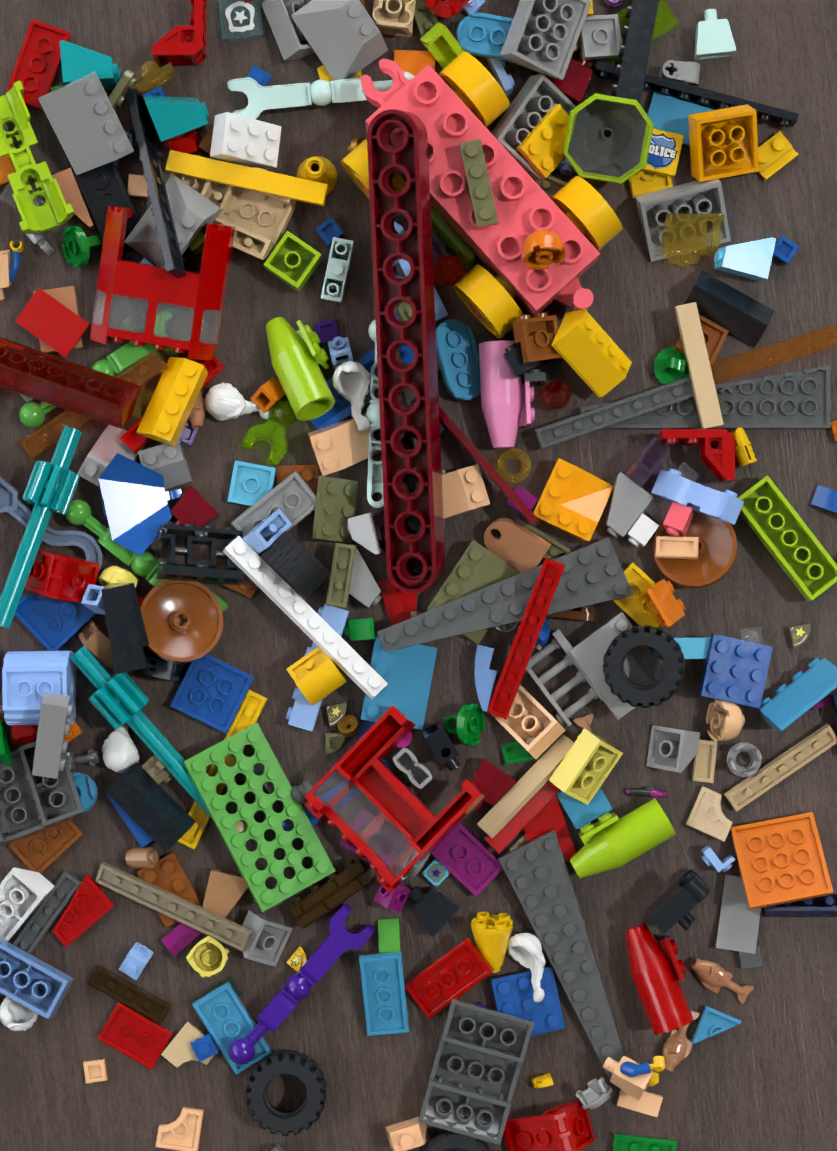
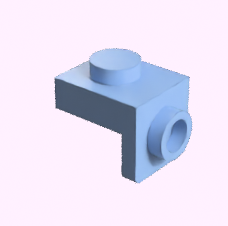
M708 845L701 850L704 854L701 857L708 867L712 865L717 872L721 870L725 872L733 866L732 862L735 859L732 855H728L720 861Z
M136 942L119 970L137 980L152 957L153 951Z

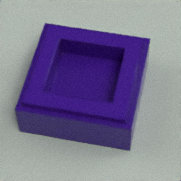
M335 319L315 323L317 334L321 341L320 345L328 343L333 338L339 336Z

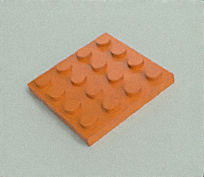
M813 812L731 827L730 832L749 910L833 894Z

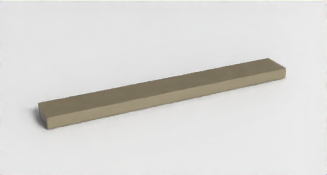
M101 863L95 879L96 883L242 952L246 950L253 931L111 864Z

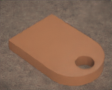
M509 518L494 520L484 533L486 548L520 573L537 567L551 546L549 542ZM491 530H499L501 537H495Z

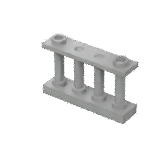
M557 629L551 634L553 636L552 642L530 658L525 674L528 673L557 711L555 717L561 725L566 723L567 726L572 725L568 719L570 716L593 699L597 700L599 698L600 701H603V699L568 652L573 647L561 631ZM562 648L566 654L563 656L564 659L537 678L531 667L555 649L559 650ZM574 665L578 670L576 676L550 695L543 684L567 666L571 667ZM581 682H587L591 687L588 690L589 693L562 711L556 701Z

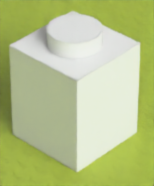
M642 513L626 533L629 537L628 541L636 547L639 545L645 546L659 525Z

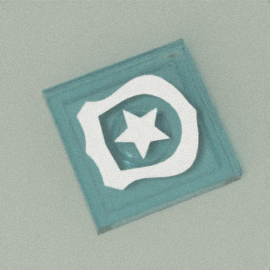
M218 0L223 41L264 37L260 0L244 3L243 0Z

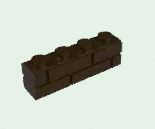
M354 859L343 865L345 868L340 873L335 871L326 877L327 881L324 884L320 885L318 882L308 889L310 893L305 897L299 895L291 901L293 905L289 909L303 929L373 882V878L360 859L356 862Z

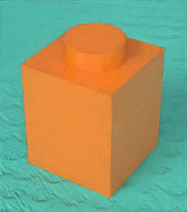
M272 377L250 399L266 413L285 396V392L281 384Z

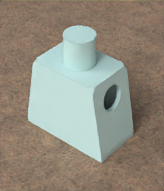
M716 9L705 10V21L698 22L696 26L694 61L734 56L736 46L728 20L717 19Z

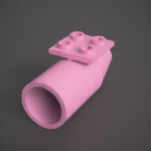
M511 340L488 341L479 344L481 408L493 448L495 449L513 448L515 446L518 426L529 428L535 420V410L530 408V402H533L534 388L530 387L529 382L522 384V375L515 379L503 358L504 353H506L505 349L515 344V341Z

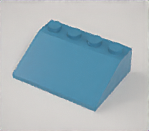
M376 637L370 666L388 684L373 699L365 693L361 720L377 722L393 705L407 719L416 724L414 729L423 730L437 648L418 644L385 652L379 637Z
M818 657L808 664L809 669L803 673L800 670L791 677L793 681L790 684L786 685L784 683L775 690L777 693L771 699L769 696L763 699L761 707L757 711L773 730L783 731L837 687V667L826 658H821L820 660Z

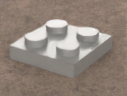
M618 14L586 16L579 35L582 60L619 58L622 38Z

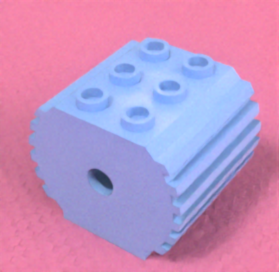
M8 651L5 654L2 668V706L6 724L38 725L44 692L70 696L69 705H73L71 718L67 717V723H70V725L74 723L76 718V665L70 659L74 655L73 651Z

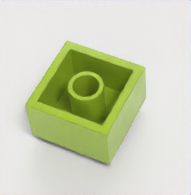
M287 231L263 265L267 271L300 292L323 258L321 253Z

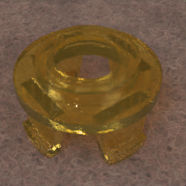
M508 449L498 459V473L507 482H521L527 478L531 471V460L521 449ZM514 458L518 459L522 465L521 470L515 474L510 473L506 467L507 462Z

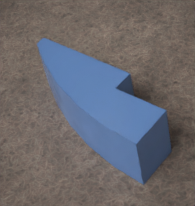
M477 645L474 662L475 687L481 709L487 712L497 671L489 669L494 649Z

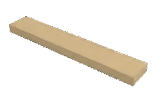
M696 302L675 306L674 309L702 429L724 425Z
M828 723L759 769L755 775L746 778L731 788L724 795L736 812L837 744V736Z
M563 734L477 823L478 827L493 839L551 778L574 742Z

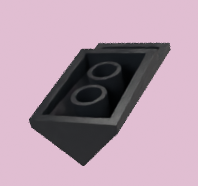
M703 270L684 303L696 302L699 315L729 331L728 334L752 347H755L774 312L769 307Z
M134 583L107 584L101 592L115 674L146 668L148 666L143 646L148 645L149 641Z
M137 763L106 791L115 803L165 852L196 822Z

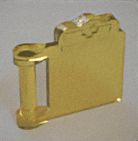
M667 213L663 241V253L667 254V261L670 264H678L684 267L689 264H697L700 255L715 256L719 249L721 223L724 221L725 215L722 213ZM707 221H713L711 247L705 248Z

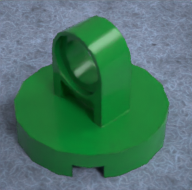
M77 225L66 227L62 232V236L65 235V242H61L63 254L69 264H74L73 268L86 266L89 261L90 251L102 247L99 235L86 237L84 231Z
M673 346L663 349L656 356L653 363V372L661 385L690 377L685 354L675 350Z
M465 704L461 707L459 713L446 717L444 721L445 729L451 734H458L460 741L464 745H477L481 741V738H479L480 732L485 730L484 712L478 709V704ZM452 718L457 720V729L453 728L451 724Z

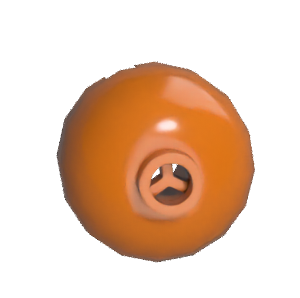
M538 229L530 234L522 246L523 263H526V266L530 269H549L548 265L555 263V266H557L566 257L562 239L556 233L545 229Z

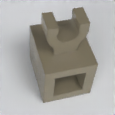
M155 755L142 765V768L159 785L162 782L166 785L174 778Z

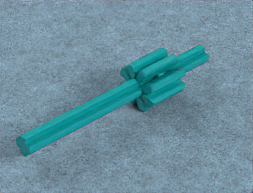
M63 427L51 462L36 461L25 489L23 500L34 505L0 596V627L9 629L51 514L52 512L62 515L67 514L80 479L79 475L68 470L82 432L75 428Z
M85 646L79 649L70 659L97 689L89 697L92 705L115 730L127 723L205 813L210 816L183 764L185 760L141 711L149 702V698L126 672L115 674L111 677Z

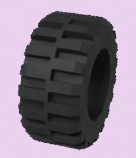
M651 625L633 626L622 631L612 640L603 659V673L605 675V682L611 689L610 691L613 695L620 698V701L629 703L632 707L649 708L654 705L656 707L664 701H668L678 691L685 672L684 654L678 642L674 640L672 635L664 632L663 629L651 627ZM637 647L653 648L663 658V675L653 685H636L625 674V658L630 651Z
M279 1050L276 1054L272 1052L264 1060L262 1059L257 1063L249 1077L245 1098H247L246 1105L248 1111L251 1110L252 1112L251 1117L254 1121L260 1123L259 1126L262 1129L268 1128L270 1133L275 1135L276 1132L282 1133V1136H288L289 1133L293 1132L296 1135L301 1133V1130H307L312 1127V1123L319 1119L326 1102L327 1083L322 1069L317 1067L318 1063L314 1059L311 1061L305 1053L302 1055L298 1054L296 1050H291L290 1052ZM291 1074L298 1077L304 1083L306 1099L299 1108L292 1111H284L270 1103L267 1097V1086L275 1076Z

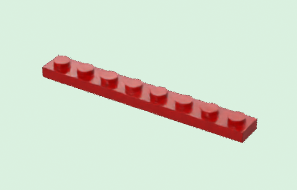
M547 557L545 558L488 707V713L505 720L508 718L566 567L565 564Z

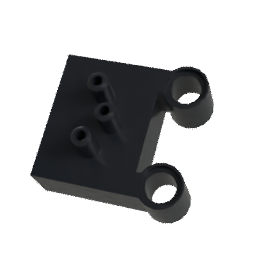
M690 869L646 909L649 918L663 934L677 922L684 930H688L695 921V918L689 911L708 896L710 890L706 887L707 884L693 869Z

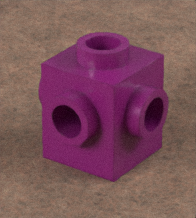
M401 880L402 883L391 894L380 885L374 901L388 909L401 912L411 889L404 886L403 880Z

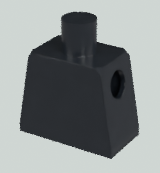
M146 654L145 658L148 667L143 668V674L171 681H183L187 663L170 662L155 654Z
M438 720L422 730L424 738L441 765L446 764L449 771L457 769L460 766L456 758L459 753L441 722Z
M416 885L409 892V896L416 902L411 909L432 937L460 908L456 902L433 887H430L424 893Z

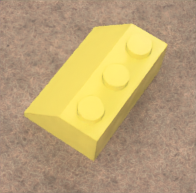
M584 728L549 781L564 793L588 805L623 753Z

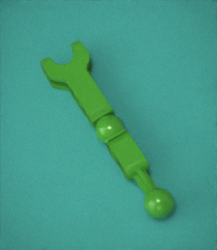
M168 308L156 314L154 334L168 336V327L177 320L175 309ZM182 334L176 338L190 340L191 336ZM133 341L108 355V360H98L93 364L91 370L88 367L80 371L79 373L85 375V379L71 392H68L66 389L78 377L68 378L57 385L55 388L57 393L41 403H25L19 412L20 421L28 428L39 427L45 420V414L62 404L67 408L82 401L85 397L72 392L90 376L106 381L103 385H108L116 379L117 375L121 377L160 354L177 356L181 353L175 352L173 347L166 346V350L153 348L154 344L146 343L145 346L134 345ZM91 382L88 385L97 388L94 391H90L87 389H83L82 391L90 393L92 395L102 387L99 384Z
M80 499L71 501L67 514H65L69 523L76 526H86L100 537L97 541L125 564L131 566L135 575L145 577L154 587L167 581L165 579H157L159 566L152 553L145 551L139 556L113 542L109 526L107 528L91 515V508L87 502ZM212 592L217 598L222 611H226L229 608L228 604Z

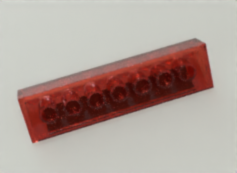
M0 337V387L120 429L132 417L142 386Z

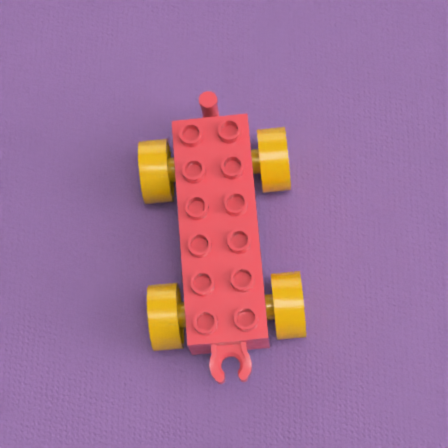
M465 51L462 52L439 75L428 64L410 81L404 76V72L398 64L392 60L381 59L379 61V69L392 78L393 84L389 90L381 92L374 87L373 81L368 75L361 77V87L364 96L372 105L378 107V110L365 120L366 133L373 118L385 110L395 109L411 112L423 121L428 135L430 204L496 276L494 278L486 269L476 264L457 281L453 288L465 306L498 339H501L513 328L512 322L518 321V316L523 315L521 309L514 301V297L533 318H535L534 314L541 313L553 301L570 308L571 311L582 309L587 311L593 303L594 297L588 288L584 289L581 287L579 278L597 262L600 256L598 251L623 229L619 218L606 200L587 181L579 176L571 179L550 199L486 128L510 107V102L495 78L471 54ZM399 127L391 132L390 139L392 144L399 146L405 139V134ZM481 139L499 223L477 229L459 143ZM364 140L341 160V164L358 188L370 200L367 140ZM400 171L392 179L393 186L397 190H402L406 186ZM538 229H545L556 233L562 239L566 253L565 260L555 266V263L548 265L549 269L545 270L528 268L522 259V246L525 239Z

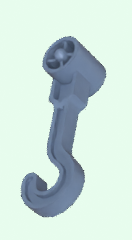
M0 471V513L8 512L26 527L32 510L20 500L19 491L1 477ZM47 525L42 541L54 546L74 545L82 548L85 552L86 560L100 564V571L103 563V553L101 545L93 536L84 531L56 530Z

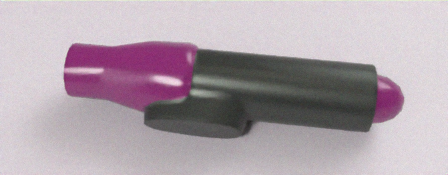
M645 786L644 789L629 788L625 790L627 795L637 797L666 798L667 791H661L656 789V787Z

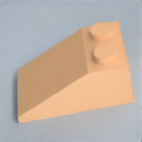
M354 418L309 432L308 436L322 476L345 469L367 459L369 456V432L371 428L368 427L366 430L360 431ZM375 451L372 456L380 453V451Z
M478 464L442 475L443 519L480 509L490 504ZM420 483L415 484L416 489L419 488Z
M521 685L506 720L491 714L535 759L566 731Z

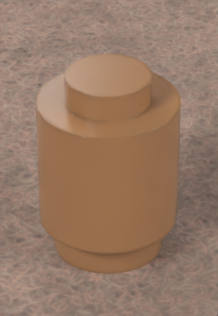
M133 847L126 853V863L132 868H153L159 859L154 847Z

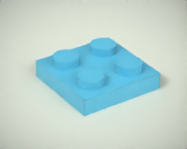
M235 461L227 502L252 506L273 489L276 468Z

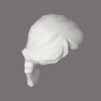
M347 361L336 368L332 378L333 387L340 395L350 401L352 417L356 421L358 430L364 431L370 424L369 419L362 416V409L365 397L369 392L371 376L362 364Z
M222 382L221 384L214 385L206 394V410L218 421L236 419L241 415L251 414L256 411L260 413L263 419H270L274 414V408L264 413L253 401L244 400L239 391L229 383Z
M127 723L114 730L104 740L101 750L103 752V761L108 769L118 773H126L135 763H138V750L128 734Z
M515 934L509 940L508 954L514 961L531 970V982L534 989L533 1000L534 1002H541L545 993L540 987V981L546 964L541 943L533 934Z
M7 996L1 1003L0 1020L4 1026L12 1031H26L32 1028L33 1023L37 1020L38 1013Z

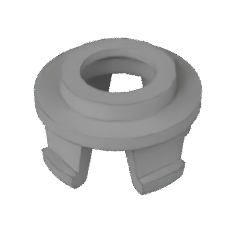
M737 743L728 751L727 765L735 775L750 777L755 775L760 768L761 760L763 759L759 749L750 743ZM740 752H747L751 757V762L746 767H740L736 763V756Z
M601 1076L599 1080L594 1078L587 1083L588 1089L583 1092L578 1090L576 1097H579L582 1102L583 1109L590 1108V1110H593L610 1098V1093L613 1089L606 1084L605 1078Z

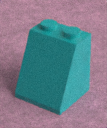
M64 40L60 41L64 85L95 71L104 90L115 88L122 74L118 64L114 63L112 57Z
M144 96L146 106L161 142L208 124L206 118L210 117L205 103H200L198 98Z

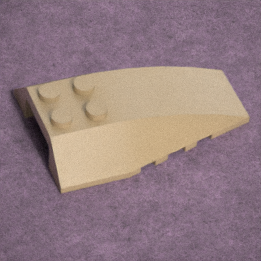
M171 173L168 178L169 181L172 175H174L220 207L222 211L213 223L235 226L233 247L261 260H264L275 249L295 210L296 200Z

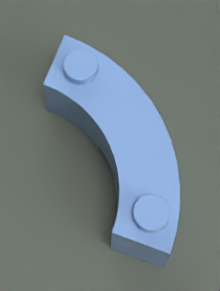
M674 469L669 471L660 470L651 493L670 502L690 507L697 513H703L714 519L735 525L744 501L736 498L738 494L726 490L724 493L682 477V473Z

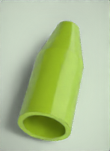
M276 317L266 324L267 339L274 371L296 418L301 421L318 418L327 413L335 404V399L318 366L321 364L325 369L329 368L326 362L329 360L328 355L323 348H320L319 343L321 341L308 324L305 326L301 320H298L296 323L300 330L295 331L285 318Z
M654 798L620 819L614 812H606L598 817L599 821L591 824L589 822L580 827L581 831L577 834L584 843V846L569 861L581 879L622 867L675 836L676 832L663 809Z

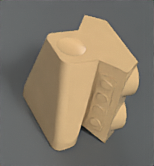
M374 0L372 20L381 34L412 37L416 0Z

